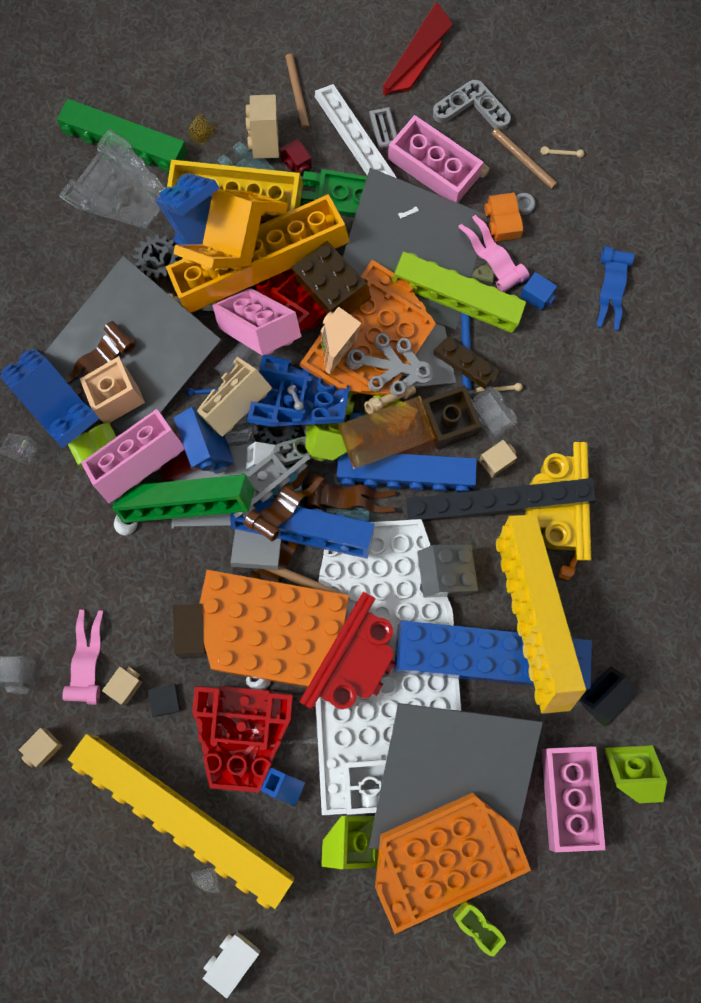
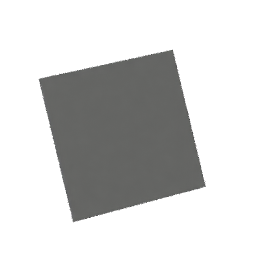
M370 168L349 234L350 242L346 244L343 258L360 276L372 260L394 273L404 251L406 253H413L418 258L428 262H435L440 267L454 270L462 276L471 278L477 254L469 237L458 226L463 224L471 229L481 242L482 232L472 217L477 215L485 224L488 217L484 213ZM414 207L418 208L419 212L400 219L398 215ZM415 294L418 300L422 301L426 307V312L431 315L435 323L456 330L461 312Z
M122 256L43 354L64 379L73 371L74 365L80 357L90 353L98 346L101 339L107 334L104 331L107 323L114 321L127 336L129 335L136 342L135 348L125 355L120 352L115 358L118 356L121 358L138 385L145 403L111 422L122 433L154 410L158 409L161 413L221 341L218 336L124 256ZM86 368L81 371L75 380L68 383L72 389H77L81 384L80 378L83 377V372ZM85 391L82 392L80 396L89 403Z
M398 703L369 848L379 849L380 834L472 792L509 821L518 835L543 722Z

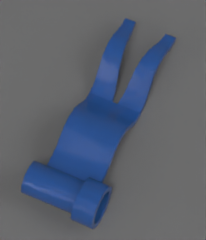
M604 246L602 249L600 263L605 264V277L600 294V312L597 327L602 326L609 300L612 299L615 311L614 330H619L622 316L621 302L627 281V266H632L634 260V253L614 250L610 246Z

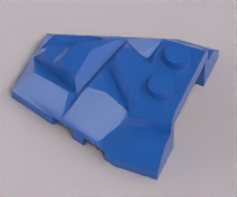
M269 355L262 356L259 373L272 389L263 400L259 402L251 401L247 422L265 426L344 423L350 386L347 385L345 390H337L335 385L330 386L322 378L311 375L307 370L303 369L302 371L291 366L292 361ZM289 386H296V394L299 401L304 405L302 410L295 409L293 396L287 390Z

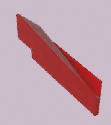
M436 2L384 83L383 95L387 96L389 93L397 91H410L441 47L442 41L440 39L452 28L453 24L439 3Z

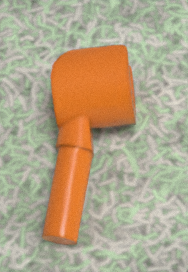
M576 552L569 566H561L559 578L569 580L574 575L575 566L578 561L576 560Z

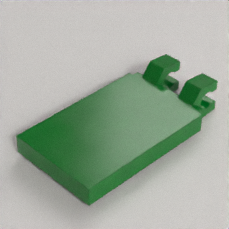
M322 169L321 174L304 171L303 187L316 188L315 192L302 190L300 206L329 194L340 215L355 217L367 176Z

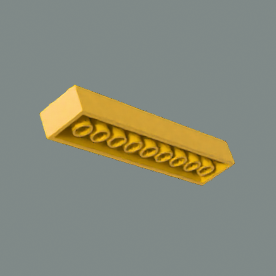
M86 734L68 758L73 763L71 767L73 770L83 776L84 774L93 778L91 782L102 790L106 788L112 791V797L119 803L124 805L126 802L133 806L132 812L142 819L146 817L154 822L152 826L163 834L169 832L175 837L173 841L184 849L189 847L194 850V856L205 864L207 861L216 866L214 871L225 879L228 876L237 881L235 886L246 894L251 891L258 896L256 901L263 907L269 909L271 906L276 909L293 883L295 877L97 735Z

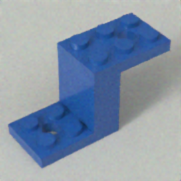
M187 173L177 180L178 183L175 186L162 190L159 193L160 197L155 200L176 232L175 237L172 238L175 245L203 244L212 199L211 194L220 189L213 179Z
M29 349L21 354L19 357L21 360L17 363L7 365L1 371L3 374L0 375V378L63 449L95 423L99 417L78 397L48 359L36 349L32 351Z

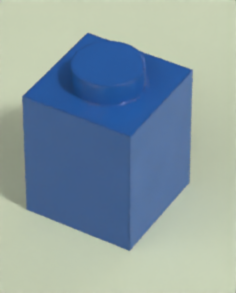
M535 272L524 286L520 297L542 311L545 305L550 307L555 300L556 295L554 292L557 286Z
M270 767L260 791L296 806L305 782Z

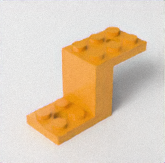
M218 189L212 194L203 244L175 245L174 254L182 257L183 262L202 264L201 268L208 271H215V268L228 270L229 267L240 270L241 267L251 266L261 216L265 215V213L277 215V212H286L288 203L252 191Z

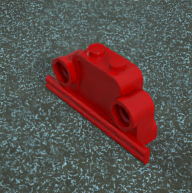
M363 591L299 701L300 703L313 709L317 700L321 698L334 707L344 710L353 706L356 697L361 700H367L372 694L375 696L379 694L384 683L380 682L384 673L390 674L396 662L392 661V648L386 644L393 635L391 623L387 619L379 618L369 612L376 598Z

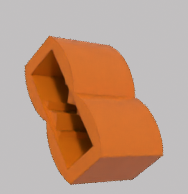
M515 193L489 196L484 209L486 217L490 216L489 231L491 236L494 235L495 242L521 238L523 225Z

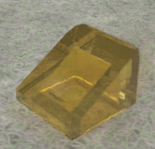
M201 113L196 116L188 127L190 139L201 146L205 145L214 132Z

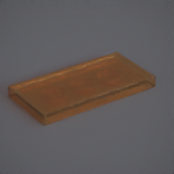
M421 396L338 424L353 469L435 439Z

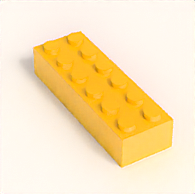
M171 160L167 187L172 188L178 183L177 180L181 176L189 173V175L193 174L215 180L220 189L252 191L288 203L286 212H277V215L265 213V215L261 216L260 221L272 220L300 207L303 188L300 173Z

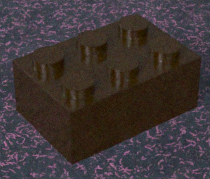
M328 241L291 267L299 285L326 315L330 311L334 313L338 307L351 314L371 299L365 280Z

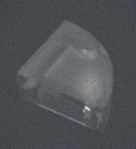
M216 866L191 872L193 881L200 889L209 893L221 892L218 875L214 871Z

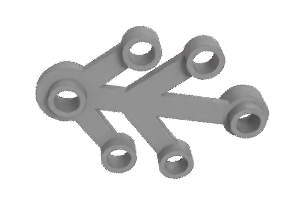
M384 333L377 335L374 344L377 348L381 349L388 360L364 355L359 349L351 350L346 356V364L351 369H359L362 365L388 370L380 376L372 377L368 382L369 389L374 392L379 391L385 383L400 373L408 374L409 376L403 381H395L391 385L390 392L394 396L402 395L405 389L415 382L420 384L429 382L433 376L432 367L427 362L418 360L410 349L411 342L407 338H401L396 344V349L399 353H403L410 365L401 362L388 344L389 337ZM378 339H384L385 344H381ZM400 343L406 344L407 349H403ZM353 355H358L360 360H355ZM419 369H423L426 374L422 375ZM372 381H377L379 383V387H375L372 384ZM398 385L401 388V392L396 391L394 386Z

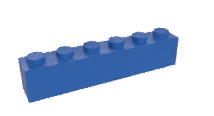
M347 451L338 457L337 482H341L342 486L347 487L355 486V483L364 484V486L369 488L387 485L389 489H400L401 486H408L414 491L424 490L425 487L433 488L435 492H446L447 489H456L457 493L469 492L476 485V458Z
M268 499L263 503L258 500L253 506L260 513L274 502V499ZM298 505L290 519L278 527L280 534L277 538L368 559L375 524L365 519L356 520L347 518L342 514L333 515L319 509L311 510ZM231 513L230 522L232 529L260 534L256 530L252 531L244 526L246 517L242 514L236 518L233 515L234 513Z

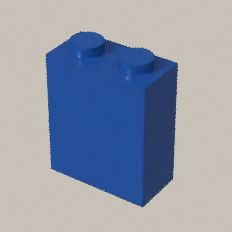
M191 407L175 416L174 421L192 468L219 474L225 472L228 469L227 467L234 463L225 436L222 437L213 430L199 415L197 408Z

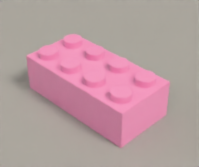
M415 115L389 144L388 160L440 196L456 203L463 198L480 177L484 163Z
M252 288L212 305L219 329L261 355L271 354L275 349L290 345L294 340L301 337L296 312Z
M156 409L82 461L81 464L93 486L110 503L120 498L124 492L134 485L139 484L152 472L159 470L170 459L177 457L185 448L158 409Z
M596 747L541 749L549 850L553 852L605 850Z

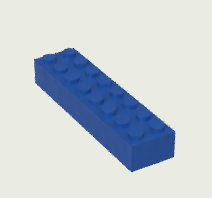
M404 620L398 624L396 663L394 667V672L534 686L533 681L529 678L528 659L523 655L524 644L522 636H519L517 632ZM572 638L586 690L591 689L592 640Z

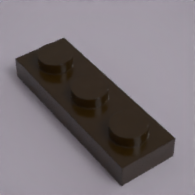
M449 336L434 349L436 357L485 390L500 376L499 369Z

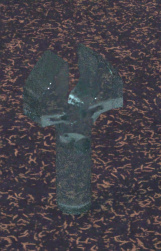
M328 507L325 510V513L333 515L342 514L347 518L369 520V511L364 508L356 507L354 510Z

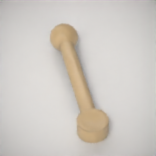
M546 146L541 148L542 155H574L582 158L585 154L581 149L578 151L551 150Z
M516 383L512 386L490 387L486 390L479 387L476 390L477 394L516 390L519 392L523 389L521 383Z

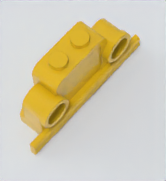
M574 442L573 457L563 456L558 453L549 455L543 462L541 473L537 474L529 485L589 478L588 443ZM589 504L525 511V515L537 516L540 530L543 532L544 544L547 548L553 550L576 551V560L591 561Z

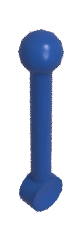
M188 388L186 394L192 397L194 394H208L213 389L194 390L193 388Z

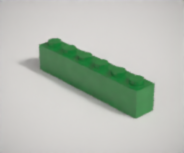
M67 99L57 118L61 131L65 135L70 137L75 135L89 144L94 142L108 151L116 150L127 158L135 157L145 165L154 164L165 172L170 171L171 160L183 161L187 153L185 142L70 99Z
M246 474L134 485L124 492L120 498L115 500L112 509L123 523L249 512L255 489Z

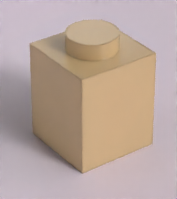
M502 440L481 454L479 462L493 478L514 464L517 459L516 451L512 445L506 444Z
M128 666L126 670L119 667L102 691L121 705L126 706L143 682L138 679L140 674Z
M40 728L19 751L23 754L22 760L28 766L42 767L63 745L46 728Z

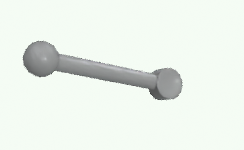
M289 386L287 390L293 396L295 409L302 410L304 405L299 401L296 394V386Z

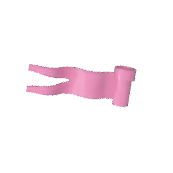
M474 215L472 218L482 232L486 248L483 247L479 238L471 229L463 224L458 226L469 237L476 254L486 260L491 266L494 274L499 279L496 282V286L501 292H506L516 284L523 283L530 278L526 267L522 264L515 266L507 251L494 242L487 225L477 215Z
M80 609L76 623V651L71 663L70 686H65L63 689V700L87 702V704L98 705L100 685H95V669L100 653V626L103 611L98 610L91 630L90 647H87L84 631L85 610Z

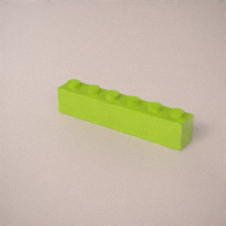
M404 251L392 278V282L395 283L397 278L409 282V286H412L414 289L413 292L419 296L510 333L518 326L526 301L521 300L515 295L506 294L496 287H489L474 278H467L454 270L445 269L435 262H428L418 258L413 253H406Z

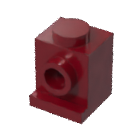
M298 138L280 148V158L282 162L285 161L290 171L294 170L295 173H300L301 176L304 175V171H310L312 168L311 156Z

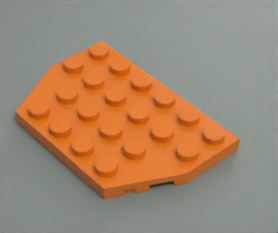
M372 260L361 275L368 285L371 299L350 314L361 322L356 342L329 375L325 370L321 346L323 333H321L301 361L300 367L317 378H322L330 386L335 385L337 390H345L348 385L350 386L349 392L385 396L391 393V385L395 381H399L403 373L398 374L385 383L379 391H371L368 387L370 379L374 376H380L388 370L362 365L359 369H351L346 364L348 353L353 349H359L364 355L388 360L381 349L377 348L374 344L377 335L384 333L389 337L388 344L401 362L410 365L403 353L397 351V342L401 338H407L411 342L410 349L416 356L436 323L431 315L426 312V307L422 301L420 302L416 297L413 287L409 286V282L397 278L396 283L392 282L394 273ZM378 339L381 344H385L384 339ZM400 343L403 349H407L406 344ZM353 355L355 360H360L358 355ZM372 381V384L375 387H379V383L377 381Z
M207 570L199 604H202L204 645L211 670L308 687L344 625L349 595Z
M472 792L380 834L375 889L394 934H397L531 871L513 825Z

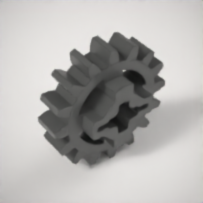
M156 234L153 240L147 236L148 242L140 241L141 248L134 249L137 254L133 256L135 266L151 280L155 277L157 282H160L161 277H164L167 281L169 280V274L166 266L182 260V257L174 254L175 242L173 239L168 242L167 236L159 239L158 234ZM155 253L159 257L160 263L158 262V259H156Z

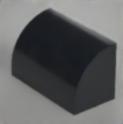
M610 666L591 685V689L585 691L579 701L605 727L629 703L637 692L626 675Z

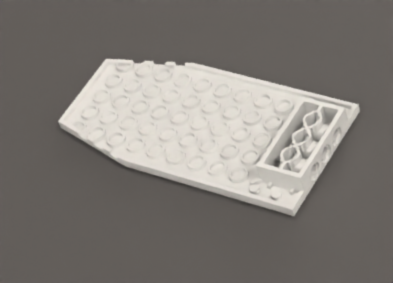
M422 519L370 522L374 523L375 526L368 559L324 549L319 583L349 595L344 624L363 591L376 598L369 612L379 618H385L391 623L393 635L386 644L393 650L392 661L394 662L397 628L402 620L454 626L453 610L448 597L423 598L417 551L429 547L430 543ZM393 667L389 675L384 673L380 682L384 683L377 696L372 694L367 700H361L356 697L355 703L348 709H338L319 698L316 702L322 815L376 813L398 703L461 711L459 679L396 673Z

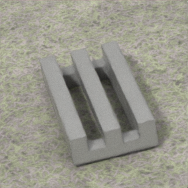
M390 107L369 111L379 150H383V148L389 149V144L392 142L389 141L382 114L387 116L392 138L394 139L397 136ZM376 115H378L385 142H382L380 132L375 117Z

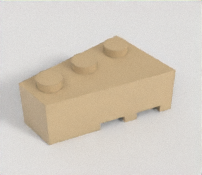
M236 357L233 361L236 365L230 374L225 373L222 376L224 382L218 390L213 389L197 410L211 428L222 437L230 432L242 417L248 415L251 401L259 402L263 400L272 389L257 369L239 357Z

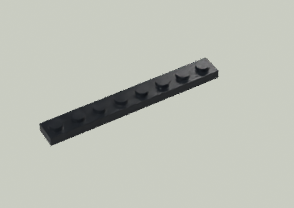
M593 478L406 499L408 520L422 519V521L595 503Z

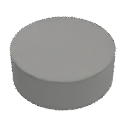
M528 193L518 194L516 198L519 213L521 215L530 214L535 207L534 198Z

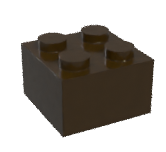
M465 385L422 400L420 409L436 449L479 434L482 425Z
M202 604L173 606L174 655L180 659L207 657L203 636Z

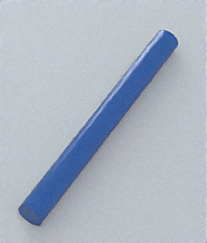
M461 313L462 345L471 351L470 316ZM462 374L463 386L465 385L467 390H472L471 380Z

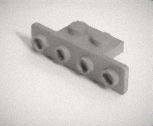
M272 452L248 471L246 475L255 489L249 512L256 509L253 504L258 500L263 503L271 497L273 493L270 490L275 486L281 488L291 480L288 477L291 473L295 471L298 474L308 466L305 462L311 457L307 454L287 470ZM238 512L233 515L236 518L241 514L246 517L249 512Z

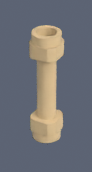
M412 384L400 396H394L390 393L379 399L377 397L371 398L365 402V409L370 415L376 414L385 405L400 398L407 399L416 393V388Z

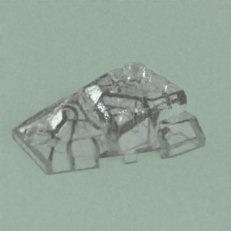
M108 129L97 144L98 154L77 181L71 178L59 196L79 210L147 229L160 211L155 200L160 197L159 193L165 187L156 175L148 170L143 159L135 154L130 143Z

